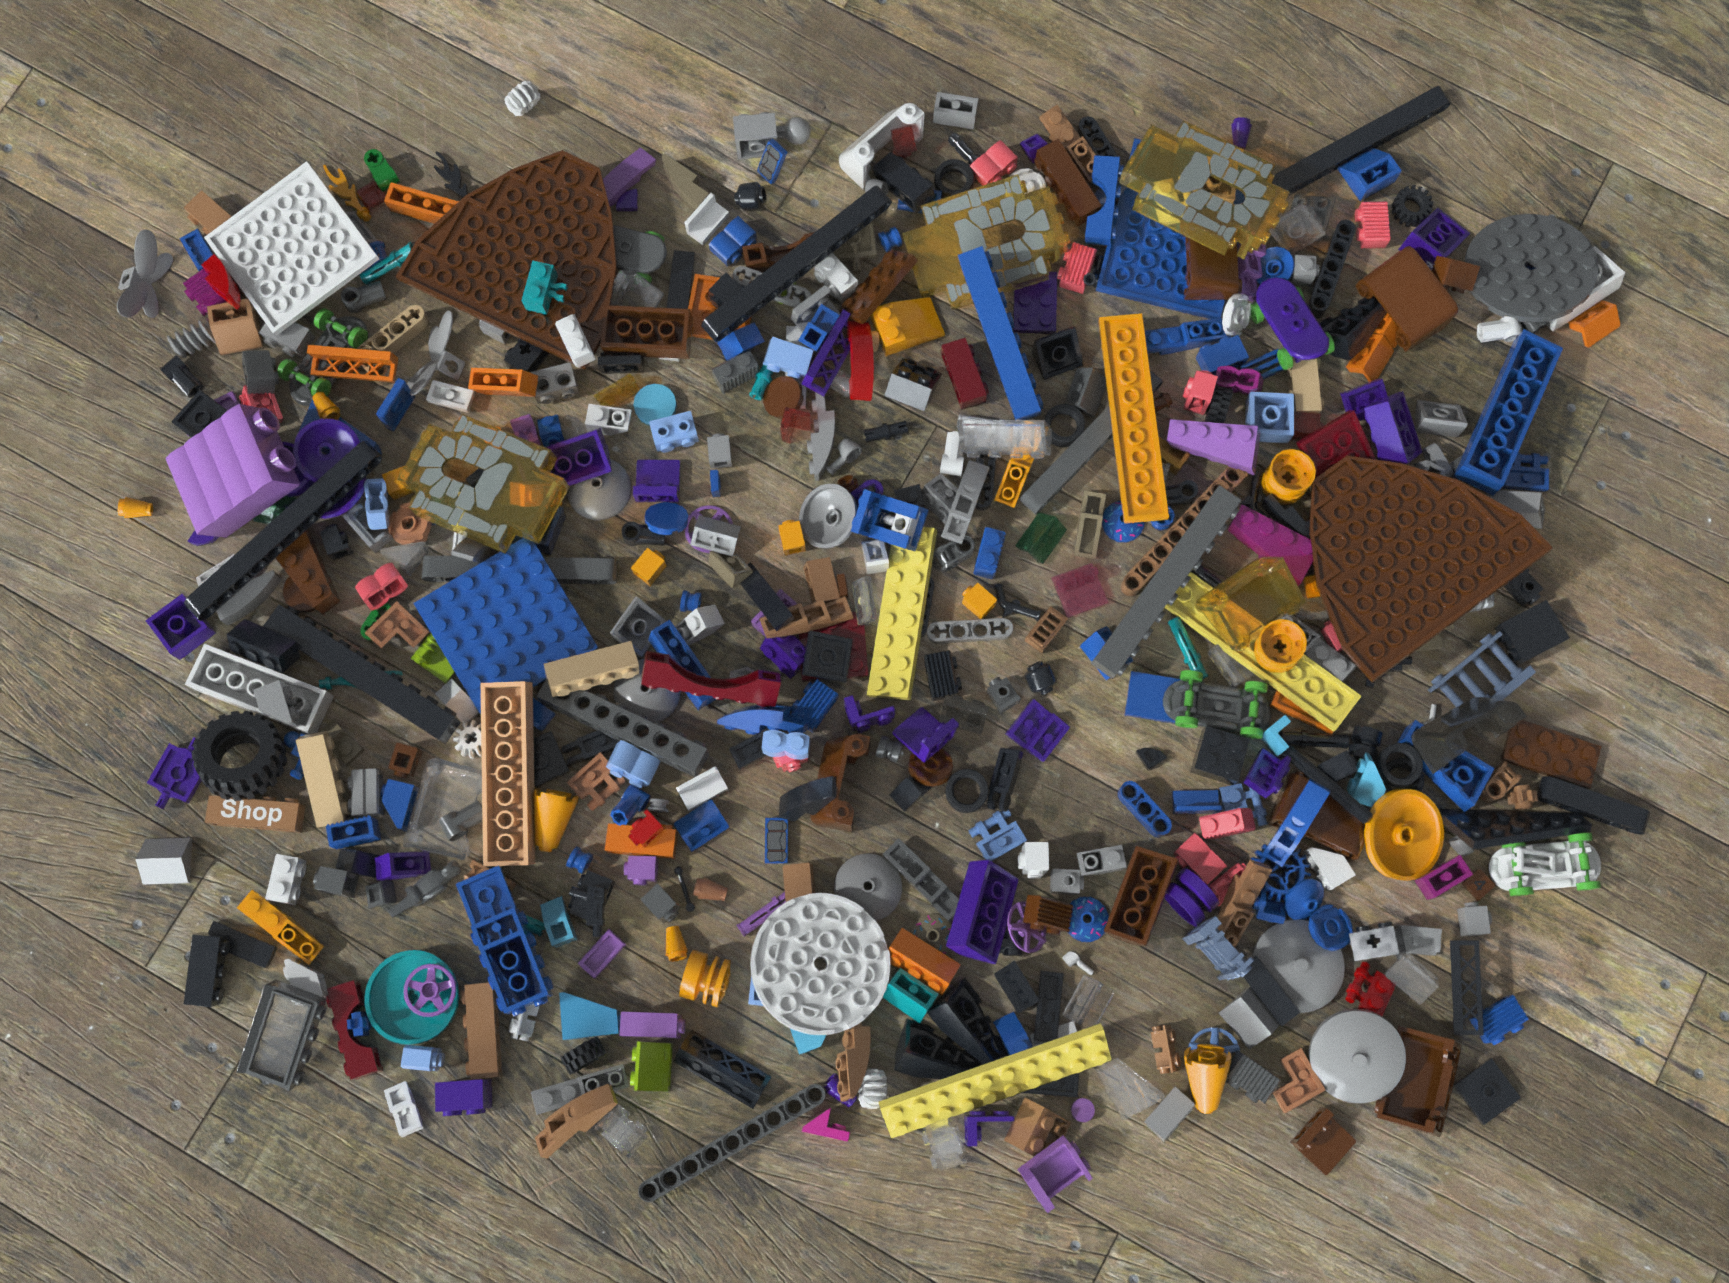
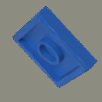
M400 378L397 379L376 413L386 429L392 432L395 431L415 399V395H410L411 389L407 383Z

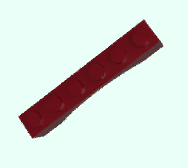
M646 651L641 685L651 689L665 688L671 692H689L695 696L707 695L718 700L731 699L742 704L750 702L756 703L761 707H775L781 679L780 673L756 670L737 678H708L686 670L669 654Z

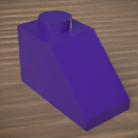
M429 851L387 853L375 858L377 880H398L424 876L431 871Z

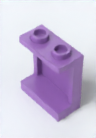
M1061 1136L1018 1168L1019 1173L1047 1213L1055 1208L1050 1199L1082 1175L1088 1181L1093 1179L1088 1172L1091 1169L1090 1165L1083 1156L1081 1158L1078 1156L1081 1151L1074 1141L1069 1143L1064 1136Z

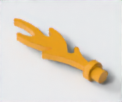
M323 165L329 179L338 185L337 187L329 185V189L341 198L350 199L351 201H345V204L357 210L356 215L359 219H363L365 222L369 221L371 215L367 207H361L357 199L355 184H352L351 189H349L347 179L340 168L337 169L340 177L336 178L328 171L327 166Z

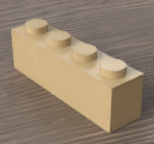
M1292 358L1293 367L1287 369L1289 394H1294V418H1317L1324 409V398L1320 395L1322 378L1318 375L1320 358L1301 360L1298 363L1295 362V358Z
M628 641L544 664V669L551 695L555 697L566 696L570 692L578 690H588L600 684L607 685L623 678H632L639 674V663L632 642Z
M328 731L300 736L296 739V744L316 827H324L327 824H336V822L340 823L341 821L345 822L350 812L348 810V802H344L342 794L345 793L344 783L342 780H339L337 773L340 770L337 758H334L332 752L334 749L332 736L328 735Z

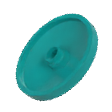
M420 950L402 951L385 959L372 973L365 990V1010L370 1023L384 1038L399 1044L415 1045L436 1038L450 1025L459 1005V985L452 969L438 956ZM425 964H438L445 967L456 981V996L452 1005L446 1012L434 1017H424L414 1013L404 999L406 979L413 970ZM428 968L417 972L411 980L425 982ZM435 968V981L437 983L449 981L448 976L443 971ZM408 987V997L413 1006L419 999L420 992ZM452 987L439 993L444 1006L450 999ZM428 1000L419 1011L432 1013L438 1011V1009L431 1000Z

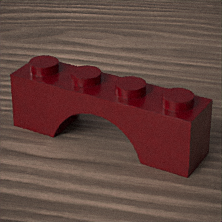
M352 980L328 988L326 1002L333 1011L332 1025L339 1034L340 1040L337 1043L340 1053H344L346 1062L343 1064L345 1074L350 1079H359L383 1071L378 1048L363 1045L354 1037L353 1029L348 1030L347 1020L352 1019L351 1013L357 1012L365 1004L360 981Z

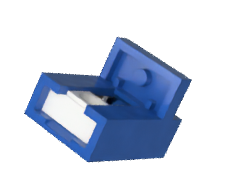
M864 489L863 494L859 498L856 516L852 520L851 532L916 552L929 509ZM890 511L896 513V516H889ZM906 521V526H905V528L903 529V528H902L903 523ZM886 524H888V526L891 525V526H892V529L890 530V529L885 528V525H886Z

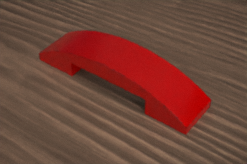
M848 321L847 334L851 354L850 399L871 401L874 379V353L870 325L868 322L861 324L855 321Z

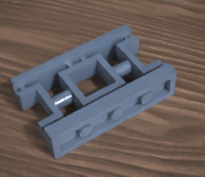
M1216 916L1201 922L1182 938L1187 945L1196 943L1195 947L1208 957L1215 965L1216 971L1219 970L1221 972L1217 976L1219 980H1233L1240 976L1243 977L1252 969L1250 964L1254 959L1252 957L1244 959L1243 953H1239L1223 936L1225 933L1217 929L1222 923Z

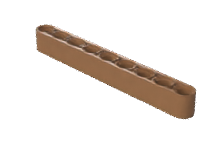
M1228 466L1127 573L1121 583L1123 594L1129 597L1137 595L1153 578L1178 543L1172 541L1170 535H1177L1180 539L1190 527L1186 525L1185 520H1195L1201 511L1199 505H1205L1214 493L1213 490L1217 489L1220 485L1230 493H1233L1250 474ZM1228 475H1234L1237 478V481L1230 480L1228 478ZM1156 550L1164 551L1166 557H1159L1156 554ZM1141 566H1149L1152 572L1145 573ZM1127 581H1134L1137 584V588H1130L1127 585Z

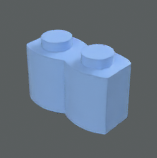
M383 478L367 479L364 484L368 526L371 530L387 529L390 519L386 483Z
M778 730L763 732L762 751L767 756L782 757L786 755L797 760L809 757L810 737L799 732L786 735Z
M621 740L616 744L606 767L612 775L619 778L624 776L630 780V784L637 788H642L650 785L660 760Z
M405 1045L401 1067L423 1071H438L440 1067H443L445 1054L442 1053L441 1048Z

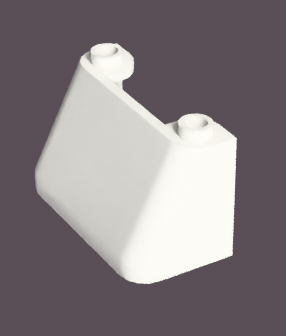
M912 103L904 104L888 112L840 154L839 164L841 169L864 190L867 180L870 179L868 173L871 171V165L869 163L873 160L874 154L893 138L901 144L904 140L908 139L913 140L917 144L923 138L925 113Z

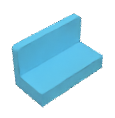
M1286 715L1263 733V738H1261L1276 757L1289 748L1287 743L1278 734L1279 731L1291 722Z

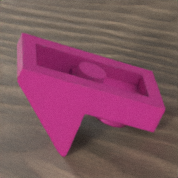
M831 1108L802 1128V1132L847 1142L850 1131H846L845 1125L833 1123L832 1127L827 1126Z

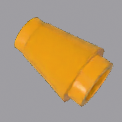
M317 392L313 395L312 400L320 419L338 420L340 418L339 407L323 392Z
M125 497V499L120 498L118 502V515L124 516V518L152 516L153 503Z
M679 926L666 928V956L669 961L676 962L686 959L688 949Z

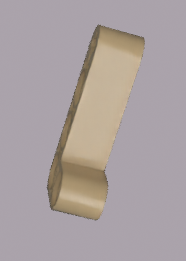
M412 305L357 349L390 351L394 354L425 330L429 324V319L422 307ZM404 329L402 333L396 334L398 330ZM383 342H388L386 346L380 347ZM364 363L361 365L366 373L372 369L369 364ZM387 365L378 370H384L381 376H389L390 369ZM374 381L376 384L381 385V386L387 385V384L390 383V382Z

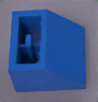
M1371 148L1337 168L1360 202L1395 183L1402 171L1389 153L1375 148Z

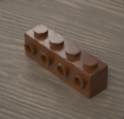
M1059 139L1037 150L1034 160L1035 165L1039 171L1042 170L1048 186L1053 187L1058 202L1064 204L1071 221H1074L1079 226L1087 222V216L1101 210L1102 205Z

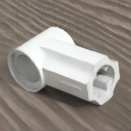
M1505 316L1497 321L1479 323L1477 325V338L1481 343L1503 339L1505 342H1512L1523 330L1518 318Z
M957 431L947 432L940 473L961 476L964 461L962 456L966 440L965 434Z

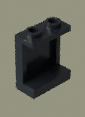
M1547 600L1504 621L1494 628L1495 634L1499 631L1503 634L1498 638V641L1503 643L1508 657L1517 666L1570 639Z

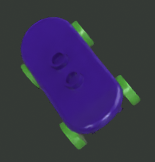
M1278 277L1269 278L1261 283L1256 292V302L1251 303V319L1255 324L1264 321V317L1266 318L1284 347L1277 351L1279 363L1284 370L1293 367L1292 358H1295V362L1298 363L1301 360H1312L1324 354L1334 352V342L1328 332H1324L1306 304L1304 295L1298 286L1295 287L1290 281Z

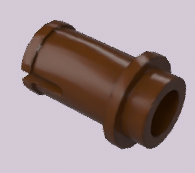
M1160 393L1159 397L1153 399L1155 412L1164 408L1168 409L1173 404L1168 393Z

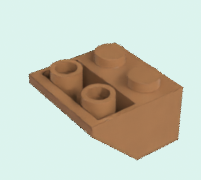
M248 298L240 300V308L238 310L228 302L207 306L210 328L220 355L263 347L262 335L259 333L261 330L259 314Z
M1024 1098L1015 1116V1121L1012 1122L1004 1141L1032 1156H1036L1061 1136H1065L1071 1122L1047 1108Z

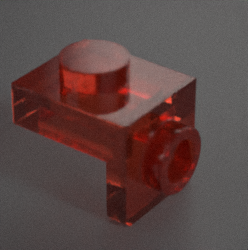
M911 125L890 130L894 146L893 153L896 156L904 158L911 156V152L917 151Z

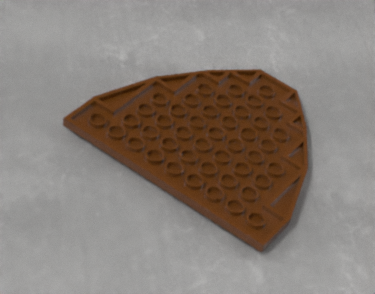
M561 150L508 171L464 196L418 238L397 273V280L572 364L574 363L555 324L556 321L575 314L595 355L601 343L604 305H611L617 274L613 216L600 168ZM532 261L554 265L558 273L556 284L564 283L568 286L567 291H556L558 295H563L565 300L564 302H559L552 297L547 315L526 310L521 301ZM590 363L583 365L580 368L586 370Z
M1346 456L1312 482L1309 534L1316 587L1342 649L1372 683L1540 560L1553 548L1516 511L1457 479L1402 463Z

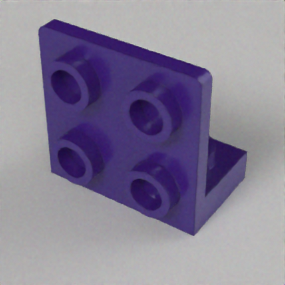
M637 460L636 486H633L635 501L679 502L680 461Z
M853 695L844 698V708L852 732L856 730L858 733L871 729L870 726L875 724L884 726L892 722L891 719L895 718L896 710L894 706L862 716L859 700L854 701Z
M921 707L895 728L892 734L925 763L954 737L959 723L953 718L947 723H940L927 710Z
M970 1111V1116H964L965 1145L977 1146V1141H981V1126L977 1125V1122L1015 1121V1116L1009 1115V1111H993V1115H985V1111Z

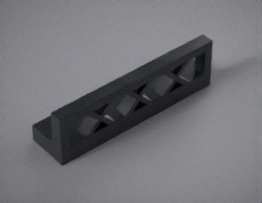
M1450 940L1454 1035H1484L1480 941ZM1462 946H1474L1475 955L1468 962L1462 957ZM1474 960H1475V968L1471 965V963H1472ZM1468 966L1476 973V979L1470 985L1463 980V971ZM1475 984H1476V992L1472 989V987H1473ZM1469 990L1477 996V1003L1471 1009L1464 1002V995ZM1476 1007H1477V1015L1473 1012V1010H1474ZM1470 1013L1478 1020V1030H1466L1465 1019Z
M691 1030L673 1061L754 1109L771 1079L770 1075L694 1030ZM693 1039L700 1043L702 1048L695 1049L688 1044ZM710 1053L720 1055L722 1060L715 1061L711 1058ZM730 1065H737L741 1068L742 1072L736 1073L732 1071ZM750 1077H757L763 1083L759 1087L751 1082Z

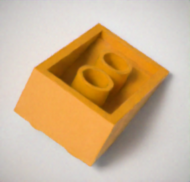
M930 297L890 302L879 306L871 315V321L875 331L879 333V341L885 356L945 336Z

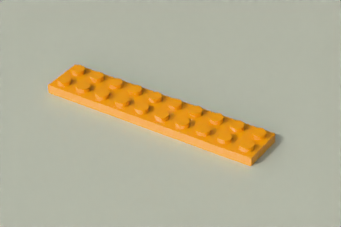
M1142 313L1099 317L1124 523L1168 520V505Z

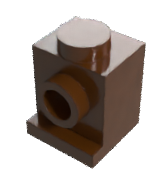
M396 742L388 769L394 771V776L407 779L408 775L414 777L423 751L416 747ZM405 760H409L407 767L403 766Z

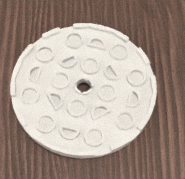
M812 893L785 902L765 920L756 935L752 947L751 976L760 1001L767 1011L780 1023L805 1034L831 1035L858 1025L878 1006L889 981L890 953L880 926L863 907L839 895ZM822 957L826 960L827 966L824 970H818L815 967L814 961L816 958Z

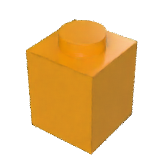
M407 465L381 474L386 483L388 494L393 500L418 491L416 483H419L415 471H410Z
M787 520L782 522V525H778L785 556L806 551L800 521Z
M647 548L631 569L633 574L651 586L667 565L664 560L665 557L659 551H651Z
M979 583L974 587L970 585L962 594L964 596L962 604L979 619H984L997 604V599Z

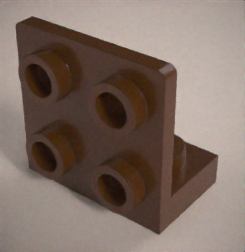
M1320 1107L1290 1143L1322 1174L1328 1175L1352 1148L1356 1140L1332 1118L1334 1114L1328 1108Z

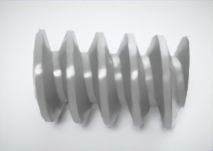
M207 317L206 324L198 320V328L190 324V332L185 327L182 328V336L176 331V339L169 335L167 336L168 342L178 356L187 358V351L192 355L195 353V348L201 351L203 349L202 343L207 347L211 345L210 340L216 343Z

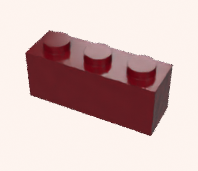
M965 337L941 345L940 353L961 410L985 403L989 390L986 382H982L980 378L982 372L979 363L974 362L973 356H975L972 344H968Z

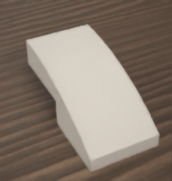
M406 1081L384 1090L389 1111L394 1116L399 1136L405 1137L424 1128L416 1102Z

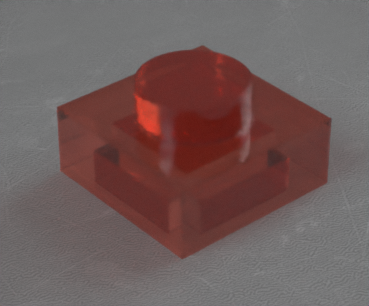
M374 181L356 191V196L369 211L383 203L386 197Z

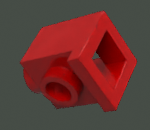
M648 810L644 812L646 815L644 819L640 817L632 824L631 827L633 829L628 835L636 846L641 844L644 848L665 830Z

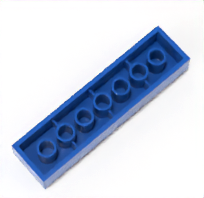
M983 246L959 254L958 259L1015 421L1016 423H1021L1040 416L1041 409H1044L1040 394L1035 395L1033 390L1036 389V383L1033 374L1027 373L1026 369L1029 368V363L1025 353H1020L1019 349L1022 348L1018 332L1013 333L1012 328H1015L1011 313H1006L1005 311L1007 301L1003 291L1000 293L998 291L1000 282L996 271L991 272L990 268L993 267L990 253L989 251L984 252Z
M1523 329L1512 343L1453 477L1492 496L1504 486L1563 350L1562 347Z

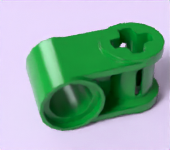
M371 149L365 153L364 161L382 192L389 189L391 182L395 184L400 183L391 165L389 166L379 150Z

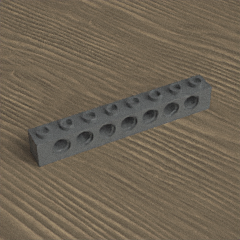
M546 679L537 694L541 704L595 730H599L618 741L622 740L630 743L641 751L690 776H698L709 757L704 743L698 740L692 742L686 739V735L676 730L673 733L658 721L652 723L642 713L627 711L628 708L618 702L613 704L600 693L594 695L588 692L589 690H578L570 692L571 694L567 699H560L561 696L552 697ZM583 702H590L587 708H580ZM603 711L610 712L609 715L605 718L599 717V715ZM623 720L629 721L626 727L618 726ZM641 730H649L645 737L638 736ZM660 740H669L667 745L658 746ZM686 748L689 750L685 756L677 755L680 749Z

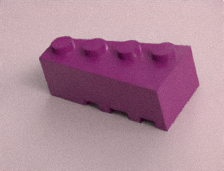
M1242 504L1227 530L1248 549L1251 548L1258 554L1261 560L1265 557L1299 586L1313 561L1310 539Z

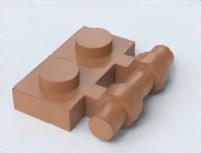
M601 752L566 782L582 800L588 795L593 798L587 804L592 811L598 806L601 807L605 804V800L612 793H617L621 789L620 786L626 782L623 777H617L615 780L610 777V770L606 767L608 760ZM605 781L608 786L598 794L594 789Z

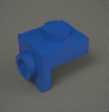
M558 414L537 420L539 434L544 447L565 440Z
M1262 888L1252 906L1256 910V919L1283 924L1286 918L1285 903L1266 900V891L1263 892Z

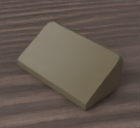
M710 551L708 564L731 588L736 587L752 574L753 570L735 552L733 556Z

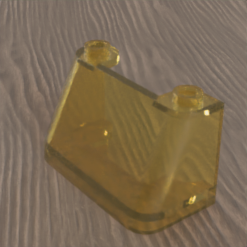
M1268 556L1255 559L1196 601L1203 615L1228 646L1236 651L1248 648L1251 642L1250 635L1279 614H1296L1300 611V607L1307 603L1284 558Z

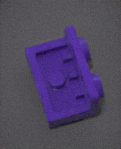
M1376 379L1340 393L1345 412L1354 410L1359 421L1365 419L1364 408L1388 397L1383 379Z
M794 635L765 638L760 647L764 655L770 658L778 666L779 670L790 679L797 674L804 663L806 647Z
M1262 748L1257 753L1244 784L1265 799L1272 793L1276 794L1283 785L1281 782L1282 778L1290 770L1288 765L1291 757L1287 755L1283 760H1280Z

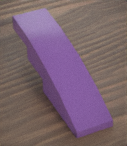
M641 147L603 178L610 207L617 203L626 190L640 181L643 173L655 166L656 159Z
M1251 214L1248 223L1241 227L1237 251L1239 279H1242V291L1238 293L1247 295L1248 301L1251 302L1256 300V280L1262 277L1261 257L1266 255L1263 218Z

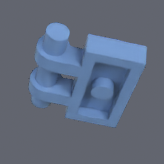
M1242 783L1218 789L1223 811L1248 808L1246 799L1252 798L1255 810L1252 811L1253 818H1257L1258 826L1267 825L1265 817L1267 812L1266 808L1263 809L1260 794L1250 787V791L1244 792Z
M1009 810L1006 812L996 811L992 814V817L983 822L975 823V827L968 830L972 838L979 834L982 836L983 840L976 843L985 860L993 861L1027 841L1016 821L1007 825L1005 819L1011 816ZM998 824L1001 829L990 835L987 830Z

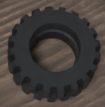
M233 711L231 715L226 716L223 714L218 716V720H211L207 723L208 727L201 729L198 733L199 739L194 741L193 748L195 750L192 751V759L195 770L211 793L220 795L221 798L229 800L230 797H233L234 801H242L243 797H247L249 800L255 798V795L261 793V795L266 793V788L269 786L273 787L278 782L276 778L282 777L284 773L283 766L285 767L287 764V751L277 728L269 719H265L259 713H256L254 716L252 711H244L242 714L239 711ZM243 743H252L260 746L258 754L250 763L239 768L220 766L224 754L232 747Z

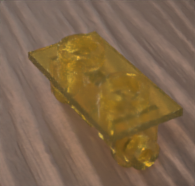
M629 373L593 396L599 405L615 407L637 394L640 388L634 376Z

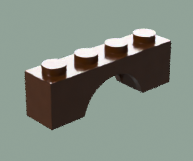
M813 233L804 234L797 242L785 246L774 247L764 243L742 246L745 266L764 273Z

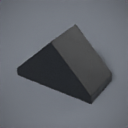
M340 849L335 869L377 879L375 858L380 855L359 850Z

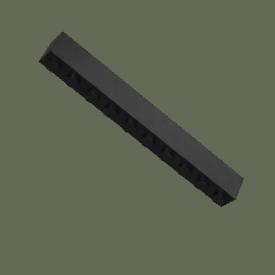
M279 604L263 625L265 628L297 641L300 651L446 745L461 723L455 718L456 712L448 707H445L444 710L437 706L439 704L437 700L429 695L424 698L420 695L421 690L412 684L407 687L402 683L404 679L393 672L391 675L385 673L386 668L375 661L371 664L367 661L369 658L367 655L359 650L354 653L350 650L351 645L342 639L337 642L333 639L334 634L327 629L322 628L320 631L315 628L317 623L308 617L301 619L298 617L300 612L291 606L284 608Z

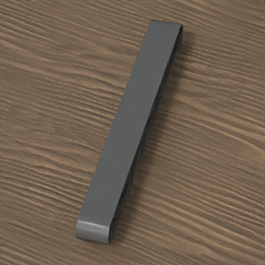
M1150 370L1152 392L1154 394L1162 385L1163 380ZM1109 406L1022 495L1020 502L1035 515L1113 437Z
M424 556L422 580L450 582L480 563L456 556ZM544 557L560 584L610 585L617 583L618 561L615 559Z
M819 1084L809 1085L640 1184L638 1188L639 1197L645 1202H652L820 1105L826 1098L825 1089ZM812 1088H818L822 1092V1097L817 1102L809 1098V1091ZM793 1099L801 1103V1110L798 1113H792L788 1108L789 1102ZM773 1111L778 1112L781 1116V1121L778 1125H772L768 1121V1115ZM752 1123L760 1127V1134L757 1137H751L748 1134V1126ZM731 1135L739 1139V1146L736 1149H731L727 1145V1139ZM710 1147L718 1150L719 1156L716 1161H711L706 1156V1152ZM690 1159L695 1160L698 1164V1169L695 1173H690L686 1170V1162ZM669 1171L674 1172L677 1176V1181L674 1185H669L665 1181V1175ZM647 1184H652L656 1188V1193L653 1197H648L644 1192Z

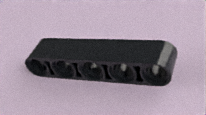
M1341 220L1332 233L1319 275L1311 292L1307 305L1316 319L1321 318L1330 305L1355 234V224L1350 220ZM1340 231L1346 232L1347 235L1342 234ZM1334 249H1338L1341 253L1335 252ZM1327 267L1333 268L1334 271L1328 270ZM1320 285L1326 286L1328 290H1324ZM1314 304H1319L1322 308H1317Z
M1541 777L1537 792L1538 801L1572 813H1579L1584 817L1630 833L1645 834L1650 811L1553 777Z

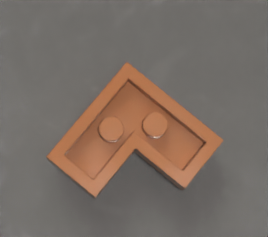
M396 601L365 634L382 648L398 633L414 648L429 631Z
M1298 1048L1279 1059L1291 1081L1275 1089L1273 1092L1283 1113H1287L1325 1091L1302 1048Z

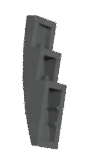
M898 838L883 853V856L950 922L954 918L959 899Z

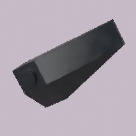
M1375 296L1370 299L1364 297L1358 301L1357 306L1350 309L1344 308L1340 311L1341 314L1333 319L1328 317L1320 323L1324 332H1328L1333 339L1334 352L1330 353L1333 357L1351 360L1364 348L1387 313Z
M963 978L935 1001L927 1012L943 1033L983 1065L1009 1056L1000 1037L994 1035L989 1025L992 1023L989 1015L985 1017L979 1005L982 1001L978 993L967 979Z
M910 1019L905 1020L895 1053L894 1071L916 1078L944 1079L983 1065L965 1049L962 1050L953 1045V1040L949 1037L943 1039L933 1033L935 1029Z

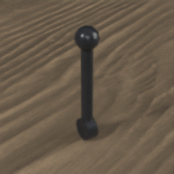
M677 866L674 869V873L678 875L687 902L686 910L693 912L695 905L691 903L682 876L683 869L681 866Z

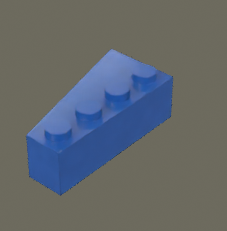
M1414 720L1405 728L1397 742L1407 743L1420 753L1423 761L1422 771L1464 812L1476 804L1495 769L1417 720Z

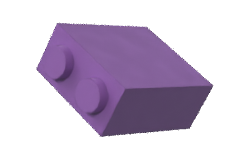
M621 1012L619 1036L681 1039V1034H685L686 1020L682 1019V1015L675 1013Z

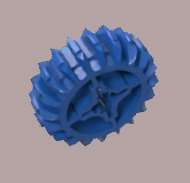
M1266 844L1261 846L1262 851L1267 847ZM1300 848L1295 849L1288 857L1293 862V865L1284 863L1281 867L1271 861L1272 872L1278 868L1288 869V871L1281 875L1276 873L1269 875L1268 878L1273 879L1277 886L1280 887V890L1273 888L1266 881L1263 886V892H1267L1266 900H1271L1274 895L1276 903H1279L1281 898L1286 902L1290 890L1298 882L1304 880V877L1311 876L1310 872L1305 871L1306 868L1310 867V864H1303L1302 862L1306 859V855L1298 856L1301 851ZM1256 850L1254 853L1258 858L1252 857L1251 860L1264 863L1266 857L1262 856V851ZM1296 872L1295 882L1288 889V876Z

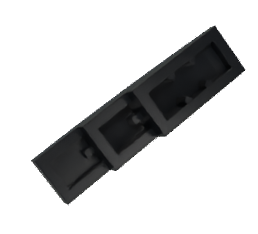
M1272 493L1264 498L1260 505L1275 522L1310 539V520L1305 523L1293 506L1284 510Z
M750 562L747 565L753 572L740 585L777 632L795 618Z

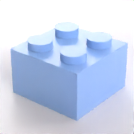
M1249 393L1245 400V425L1258 426L1261 433L1259 442L1289 443L1294 435V394Z

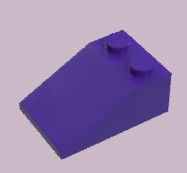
M1436 208L1410 233L1398 250L1400 251L1407 246L1414 248L1432 271L1435 264L1434 261L1436 260L1435 257L1449 258L1470 235V232L1442 210Z

